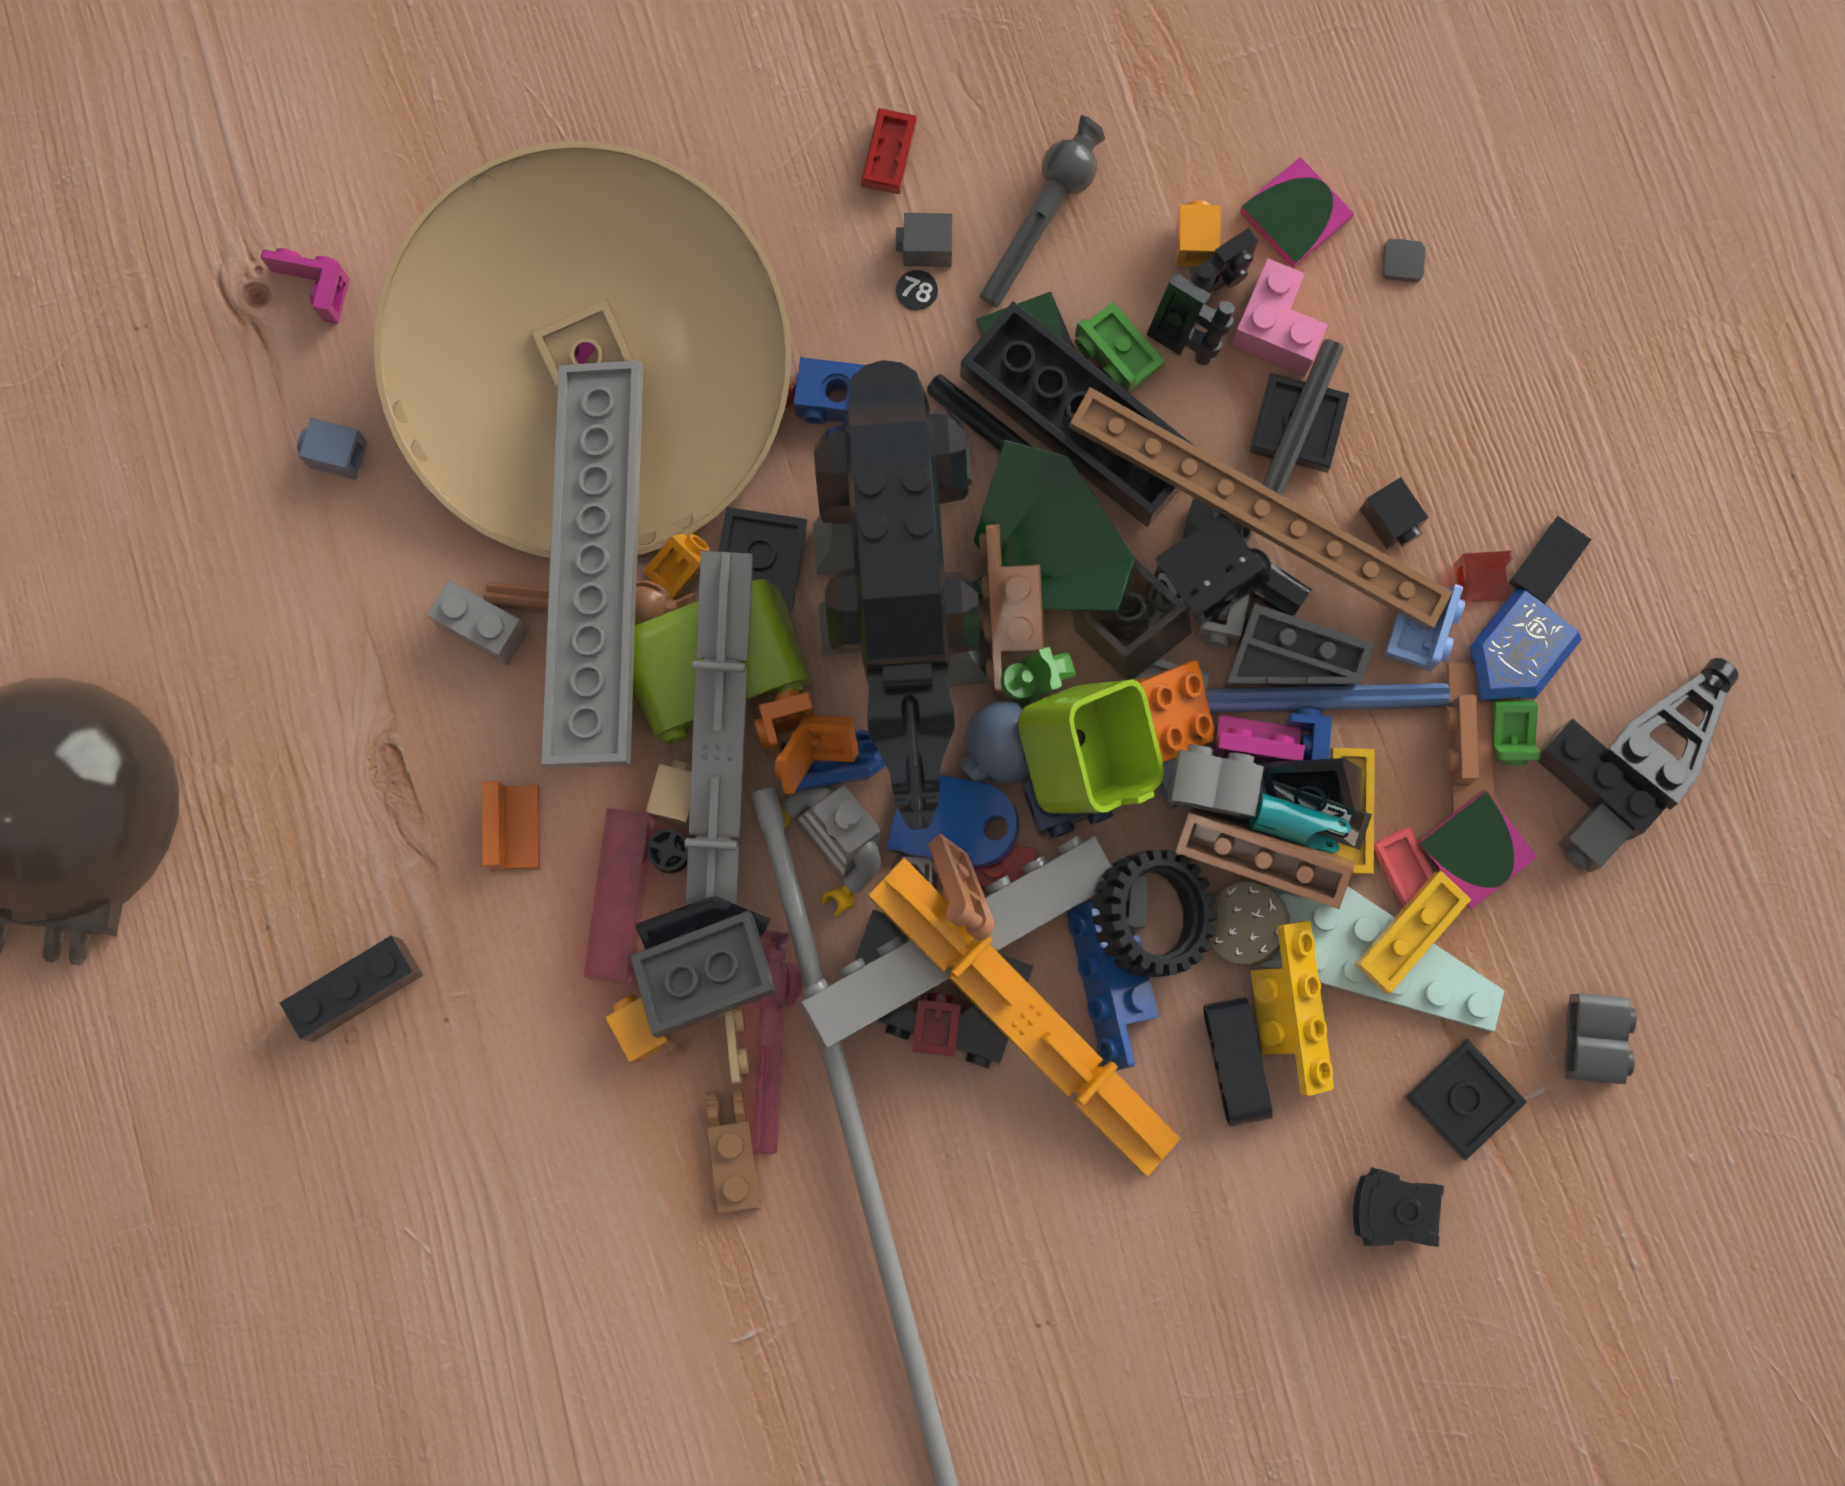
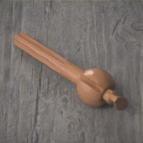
M648 580L636 581L635 625L696 602L694 593L678 600H671L667 590L660 584ZM488 582L486 584L484 600L496 607L548 612L549 588Z

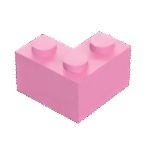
M1268 258L1231 346L1306 376L1328 326L1326 323L1291 310V306L1306 273Z

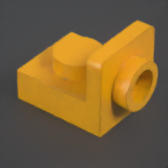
M694 534L671 536L643 570V573L652 582L664 587L669 593L671 600L677 599L700 572L701 551H709V546L704 540Z

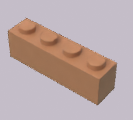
M1192 808L1188 813L1176 849V853L1337 909H1340L1355 862L1332 853L1251 830L1248 824L1207 810Z

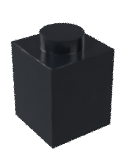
M1402 477L1369 496L1360 508V511L1386 549L1399 542L1401 547H1404L1423 534L1420 528L1429 518Z

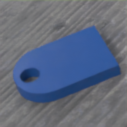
M940 775L939 804L931 825L926 829H910L905 824L901 813L896 807L886 849L890 852L933 860L928 843L941 833L968 853L973 868L990 867L1002 861L1014 848L1020 831L1019 815L1012 801L1000 789L985 783ZM995 819H1003L1008 825L1007 833L999 840L989 839L986 833L988 825Z

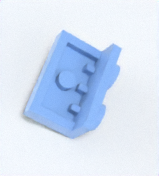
M1454 584L1450 589L1447 588L1452 591V594L1435 627L1431 630H1427L1401 614L1396 613L1383 656L1428 671L1434 669L1440 661L1446 662L1454 639L1448 637L1452 623L1457 624L1465 607V600L1460 599L1463 586Z

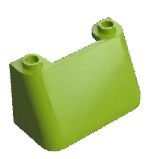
M765 579L752 580L749 660H740V663H745V668H748L747 700L765 693L777 695L793 689H798L801 694L804 692L803 686L813 683L782 593ZM699 601L635 625L633 692L654 738L659 741L664 740L665 744L675 743L689 736L687 730L693 727L696 670L692 669L693 660L705 659L696 658Z

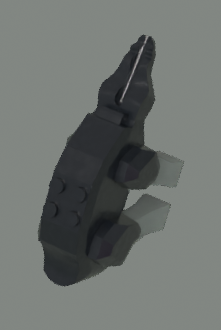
M881 360L865 365L851 377L845 401V425L829 428L817 441L814 448L820 513L813 524L817 575L836 574L825 588V602L819 604L823 655L862 653L864 674L869 686L868 734L890 773L897 809L910 829L919 830L928 828L933 821L939 804L940 768L955 729L954 709L948 686L988 682L986 672L987 646L984 630L979 627L978 593L975 586L960 573L944 572L939 504L965 499L968 494V485H972L969 434H965L960 421L946 409L929 408L926 393L915 370L901 362Z

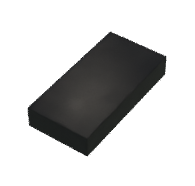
M1557 516L1508 583L1515 588L1527 590L1545 604L1592 539Z

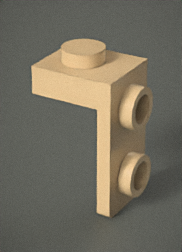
M742 1006L710 1018H725L732 1084H743V1074H750L747 1048L740 1049L738 1032L745 1031V1018Z

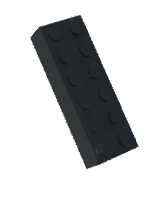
M1014 301L961 360L960 377L1054 453L1068 456L1081 475L1146 527H1149L1179 491L1174 486L1068 427L1085 394L1091 387L1192 444Z

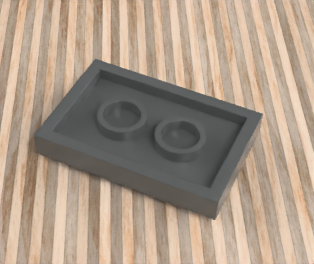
M749 911L630 955L650 1030L656 1038L777 994L754 916Z

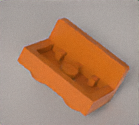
M798 689L784 691L774 696L775 701L759 705L762 717L754 719L763 750L771 749L775 759L782 752L777 734L797 729L805 715L815 716L808 692L800 694Z

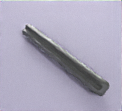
M1325 339L1322 342L1262 485L1280 495L1284 492L1343 352V345L1334 340Z

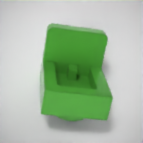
M1534 700L1492 701L1493 754L1506 765L1523 766L1527 764V760H1540L1541 751L1535 745L1538 704Z

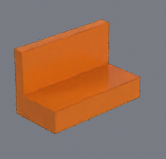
M499 781L482 782V865L487 869L540 868L538 785L504 786Z

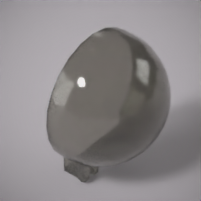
M28 678L0 686V953H2L4 940L6 939L8 924L46 928L42 957L46 962L58 960L65 931H72L68 960L72 965H81L86 959L91 934L117 936L122 905L153 876L170 847L178 821L180 791L173 755L159 729L134 704L104 687L70 678Z

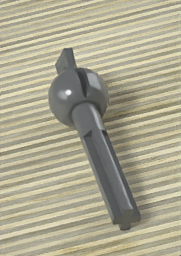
M1080 116L1078 132L1072 140L1062 139L1052 144L1045 152L1042 160V175L1046 183L979 296L991 306L998 308L1066 195H1077L1085 191L1093 183L1097 171V161L1092 150L1096 145L1105 140L1102 127L1089 117Z

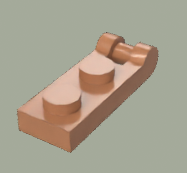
M939 833L928 843L934 860L932 868L942 881L944 888L941 892L949 903L946 917L956 926H966L967 933L976 940H985L992 933L995 924L969 855Z

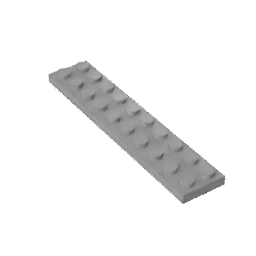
M640 360L559 365L541 765L546 769L630 766L644 370Z

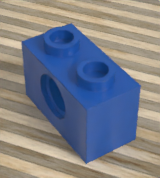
M800 357L794 398L796 416L802 417L803 421L811 424H824L826 420L839 421L845 425L844 409L846 399L841 402H833L827 396L836 389L848 392L851 377L865 365Z

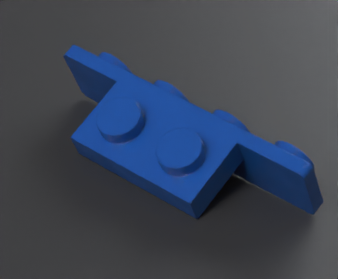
M1092 900L1086 901L1067 910L1068 928L1073 936L1078 958V971L1083 979L1088 1001V1013L1092 1019L1098 1043V1055L1103 1059V1066L1112 1061L1118 1066L1116 1069L1118 1071L1134 1067L1135 1065L1126 1025L1159 1017L1150 977L1127 973L1128 969H1120L1114 964L1117 957L1108 958L1103 952V949L1108 944L1107 942L1098 943L1095 935L1102 931L1101 925L1093 926L1092 916L1100 915L1098 909L1092 908ZM1140 935L1133 936V938L1142 947Z

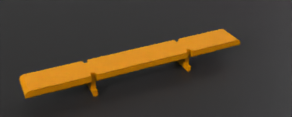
M904 857L868 894L870 900L941 971H945L948 967L952 969L947 977L1064 1096L1070 1097L1072 1093L1076 1095L1071 1103L1143 1175L1148 1177L1181 1138L1115 1072L1118 1066L1114 1062L1109 1061L1103 1067L1098 1066L1103 1059L990 945L993 941L990 936L985 940H974L975 938L967 933L966 926L959 927L949 921L946 917L949 903Z

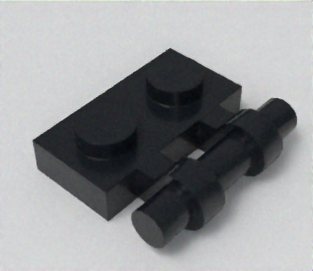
M1247 228L1215 249L1212 257L1193 269L1190 281L1210 294L1212 289L1216 292L1225 285L1228 288H1232L1243 281L1248 275L1247 270L1254 259L1253 254L1258 243V239L1250 228Z
M1176 273L1167 285L1146 335L1178 355H1181L1186 347L1196 352L1195 360L1197 363L1208 365L1211 359L1218 355L1222 347V335H1226L1234 322L1232 315L1235 307L1228 301H1222L1217 309H1212L1207 305L1211 294ZM1197 324L1207 329V332L1203 333L1196 329Z

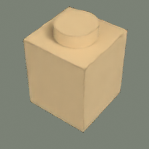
M672 760L670 766L659 763L646 813L651 818L689 827L691 764Z

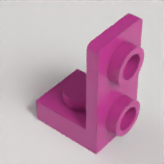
M277 248L276 252L262 250L260 258L270 271L319 281L314 282L310 294L311 305L322 321L338 324L350 280L339 262L326 256H316L315 260L304 258L297 252L285 248Z

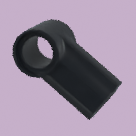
M1250 548L1254 555L1257 553L1262 560L1270 577L1268 582L1250 594L1272 609L1294 617L1312 589L1271 563L1263 551L1257 548Z

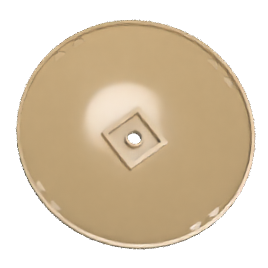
M556 142L519 149L486 162L469 171L447 187L426 207L410 227L396 250L384 278L374 325V366L382 408L393 437L407 463L424 486L447 509L463 522L491 539L523 552L550 558L559 365L580 364L575 357V351L578 345L583 342H590L596 346L599 354L596 363L640 360L644 370L637 556L662 548L671 536L679 534L688 536L714 519L737 498L752 480L766 458L782 420L791 377L792 351L784 299L774 271L760 244L747 225L721 197L683 169L656 156L632 148L601 142Z

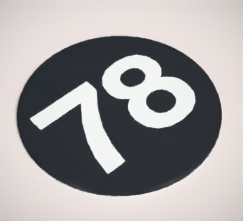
M912 270L905 273L896 285V294L899 301L905 307L913 310L929 307L935 301L938 293L935 279L929 273L922 270Z

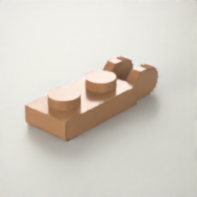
M742 1088L732 1090L731 1101L736 1123L721 1125L720 1100L717 1097L716 1091L706 1093L710 1127H707L718 1213L761 1207L751 1121H747Z

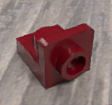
M928 993L927 1000L918 999L912 1052L955 1057L961 1005L952 1004L953 996Z

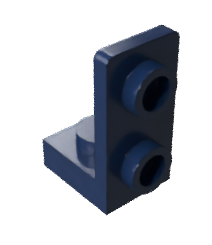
M1028 781L1023 784L1022 791L1039 836L1049 833L1050 838H1056L1074 831L1072 825L1074 823L1088 819L1090 825L1113 817L1112 810L1103 813L1061 814L1054 817L1053 814L1045 812L1038 805L1032 782Z

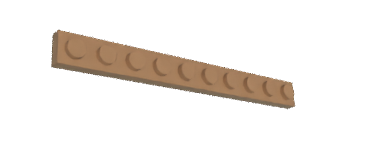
M1091 387L1088 389L1068 425L1069 428L1427 630L1435 627L1452 594V591Z

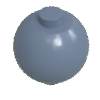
M1015 701L991 703L979 710L969 722L964 740L967 756L960 761V765L973 781L986 784L989 780L1000 784H1012L1030 777L1017 724L1018 717L1023 708H1025L1020 703Z

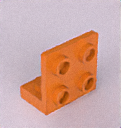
M1197 660L1188 661L1149 678L1133 679L1141 684L1146 693L1163 763L1175 758L1176 752L1180 750L1187 751L1189 744L1202 746L1216 739L1214 724Z

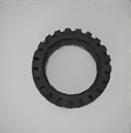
M1159 849L1125 856V858L1114 862L1112 868L1106 869L1102 875L1105 881L1098 882L1095 891L1101 894V897L1092 899V908L1098 909L1100 915L1092 916L1093 926L1101 925L1102 931L1095 934L1098 943L1107 942L1108 945L1103 949V952L1108 958L1117 957L1114 964L1120 969H1128L1127 973L1142 975V977H1163L1185 972L1192 968L1191 965L1198 964L1203 959L1200 953L1209 951L1212 943L1207 938L1215 937L1217 927L1209 925V921L1218 919V910H1209V904L1216 902L1214 893L1206 894L1204 891L1211 884L1207 877L1197 878L1202 870L1196 864L1188 865L1190 859L1184 855H1175V851H1161ZM1144 873H1157L1165 877L1177 891L1183 907V928L1178 943L1171 951L1163 955H1152L1144 951L1133 938L1126 920V899L1130 886L1138 876Z

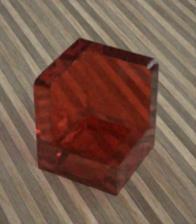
M1512 551L1463 553L1454 563L1456 584L1463 586L1460 599L1465 600V603L1503 601L1508 598L1506 566L1513 560Z

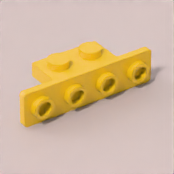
M1306 920L1279 925L1277 928L1283 967L1258 968L1250 970L1262 1055L1295 1054L1300 1093L1302 1096H1311L1332 1090L1334 1083L1327 1040V1025L1324 1019L1321 998V982L1318 976L1315 955V940L1312 934L1311 922Z

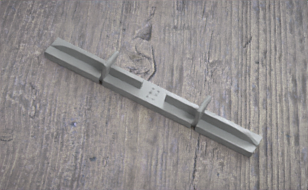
M701 551L696 658L705 659L693 660L692 669L696 670L689 834L697 836L685 839V848H688L686 906L712 896H717L737 904L740 843L732 841V837H740L748 668H745V663H740V660H749L753 554Z

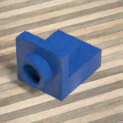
M1296 709V713H1290L1285 720L1286 726L1298 727L1303 731H1309V735H1302L1301 745H1305L1303 760L1329 759L1332 717L1321 716L1322 711L1317 709Z

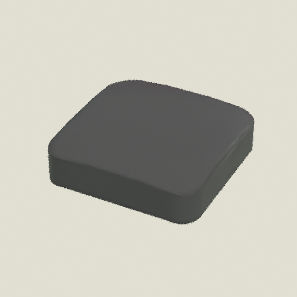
M1403 239L1387 240L1384 246L1382 276L1390 280L1419 282L1424 275L1425 244L1420 241Z

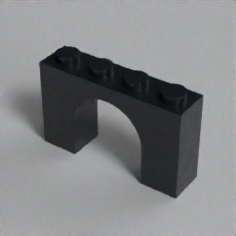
M872 910L855 960L862 957L865 964L880 956L877 951L878 947L898 936L902 943L908 941L909 938L884 913ZM1000 954L1028 983L1033 965ZM904 1004L876 1021L887 1025L885 1033L909 1041L910 1035L914 1034L916 1014ZM972 1004L959 1017L956 1050L967 1053L966 1062L989 1069L991 1062L1000 1064L1008 1038Z

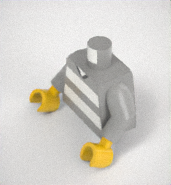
M843 785L834 791L829 786H821L795 792L783 801V806L780 805L785 821L784 828L790 824L791 817L795 818V822L843 880L844 885L826 892L822 897L823 904L836 899L838 908L833 915H839L854 907L856 902L855 894H859L881 867V857L878 850L880 829Z

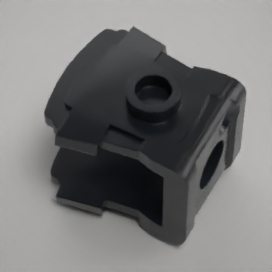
M1371 1167L1366 1176H1360L1354 1195L1353 1227L1355 1235L1362 1238L1364 1246H1392L1394 1241H1410L1439 1247L1440 1237L1438 1234L1444 1185L1409 1183L1400 1180L1398 1174Z

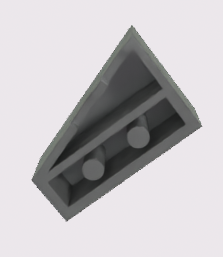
M1254 604L1250 607L1224 685H1358L1363 681L1375 644Z

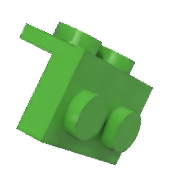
M1114 302L1110 303L1089 321L1083 318L1077 323L1075 333L1077 339H1075V343L1078 349L1086 358L1091 359L1093 357L1103 368L1101 371L1128 393H1131L1164 366L1165 360Z

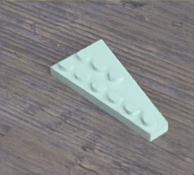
M1266 884L1285 902L1290 916V923L1306 920L1311 922L1312 934L1315 940L1318 976L1322 985L1480 1030L1495 1032L1504 990L1435 944L1428 949L1391 993L1385 994L1354 964L1395 917L1347 886L1340 909ZM1281 951L1270 961L1257 966L1262 968L1283 967Z

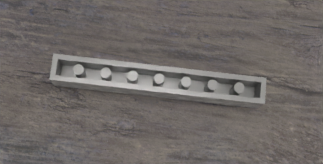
M1079 835L1057 846L1056 848L1060 855L1046 861L1042 855L1022 866L1024 875L1011 882L1008 875L985 887L989 895L985 896L995 924L990 934V937L993 939L990 945L996 951L1097 894L1095 891L1097 883L1105 881L1102 875L1106 869L1112 868L1095 836L1082 842ZM898 936L878 947L877 951L880 956L865 964L861 957L841 968L840 972L843 977L828 985L824 978L802 990L805 999L796 1003V1006L820 1050L826 1049L949 979L947 976L952 969L948 967L945 971H941L910 939L902 943Z

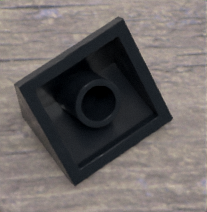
M1345 758L1262 762L1261 766H1264L1262 775L1267 794L1277 797L1273 781L1297 788L1294 793V802L1301 805L1298 801V795L1301 791H1305L1322 797L1323 804L1316 810H1324L1327 805V799L1344 804L1347 815H1356L1355 809L1362 811V768Z

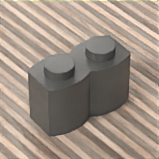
M1580 993L1570 994L1567 1012L1568 1039L1565 1051L1566 1079L1626 1084L1627 1076L1633 1074L1635 1064L1634 1053L1628 1047L1629 1033H1634L1637 1023L1636 1010L1631 1008L1630 998Z

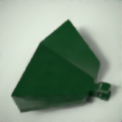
M1004 440L974 536V543L980 549V534H986V526L999 524L1002 566L1040 565L1042 610L1119 612L1136 557L1094 493L1090 490L1068 456ZM981 576L972 583L978 593L979 602L983 603L986 600L983 599Z

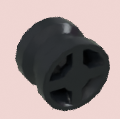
M674 829L659 830L648 841V859L663 873L675 874L681 872L687 867L688 848H685L686 838L682 833Z

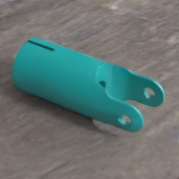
M1264 793L1259 794L1255 817L1249 818V828L1251 830L1328 853L1338 852L1339 844L1334 839L1316 832L1331 830L1341 834H1348L1351 830L1350 824L1343 818Z

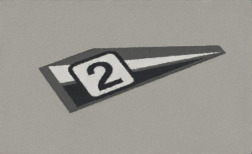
M1262 777L1261 786H1263L1266 789L1265 782ZM1273 781L1277 798L1295 803L1294 793L1297 788ZM1301 791L1298 795V801L1303 806L1318 809L1323 804V799L1320 796ZM1327 799V805L1322 812L1345 819L1350 824L1351 830L1348 834H1341L1331 830L1319 831L1317 833L1330 837L1338 843L1360 850L1372 814L1355 809L1356 815H1347L1344 804Z

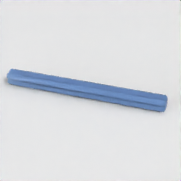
M1446 683L1205 690L1211 713L1295 711L1299 708L1335 710L1445 707L1450 701V690Z

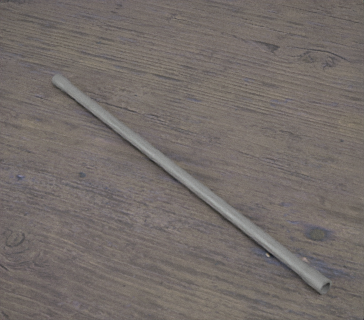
M770 787L755 791L751 795L760 829L765 836L804 988L806 989L824 979L787 841L784 829L785 821L776 787ZM841 1041L829 1048L821 1049L935 1484L936 1486H959Z

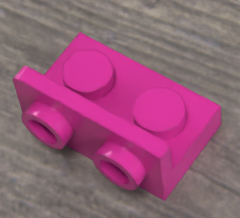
M1222 715L1218 719L1213 756L1228 759L1229 753H1241L1253 756L1254 762L1303 760L1305 745L1300 744L1301 729L1298 727Z

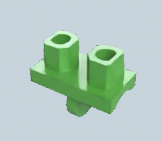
M1050 647L1039 649L1021 661L1007 667L1003 671L1000 681L1001 687L1007 696L1018 700L1021 705L1027 706L1063 687L1061 681L1076 676V672L1068 652L1053 656Z

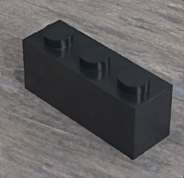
M1573 718L1560 726L1539 749L1541 754L1540 760L1537 761L1590 808L1601 802L1604 803L1634 830L1626 840L1642 835L1666 809L1663 804L1626 776L1614 764L1606 760L1602 755L1606 752L1607 748Z
M391 935L281 1001L280 1005L299 1039L314 1042L422 977L423 974L404 941Z

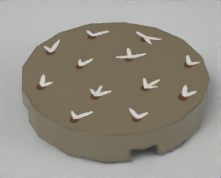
M1237 882L1225 887L1215 897L1216 902L1211 903L1209 910H1218V919L1209 921V925L1217 927L1215 937L1208 938V940L1212 943L1211 947L1220 957L1237 965L1257 966L1270 961L1280 951L1277 928L1279 925L1290 923V916L1285 902L1274 890L1257 882Z

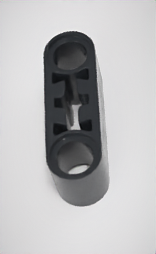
M1241 997L1203 1005L1204 1019L1217 1081L1229 1127L1272 1119L1271 1100L1248 999Z

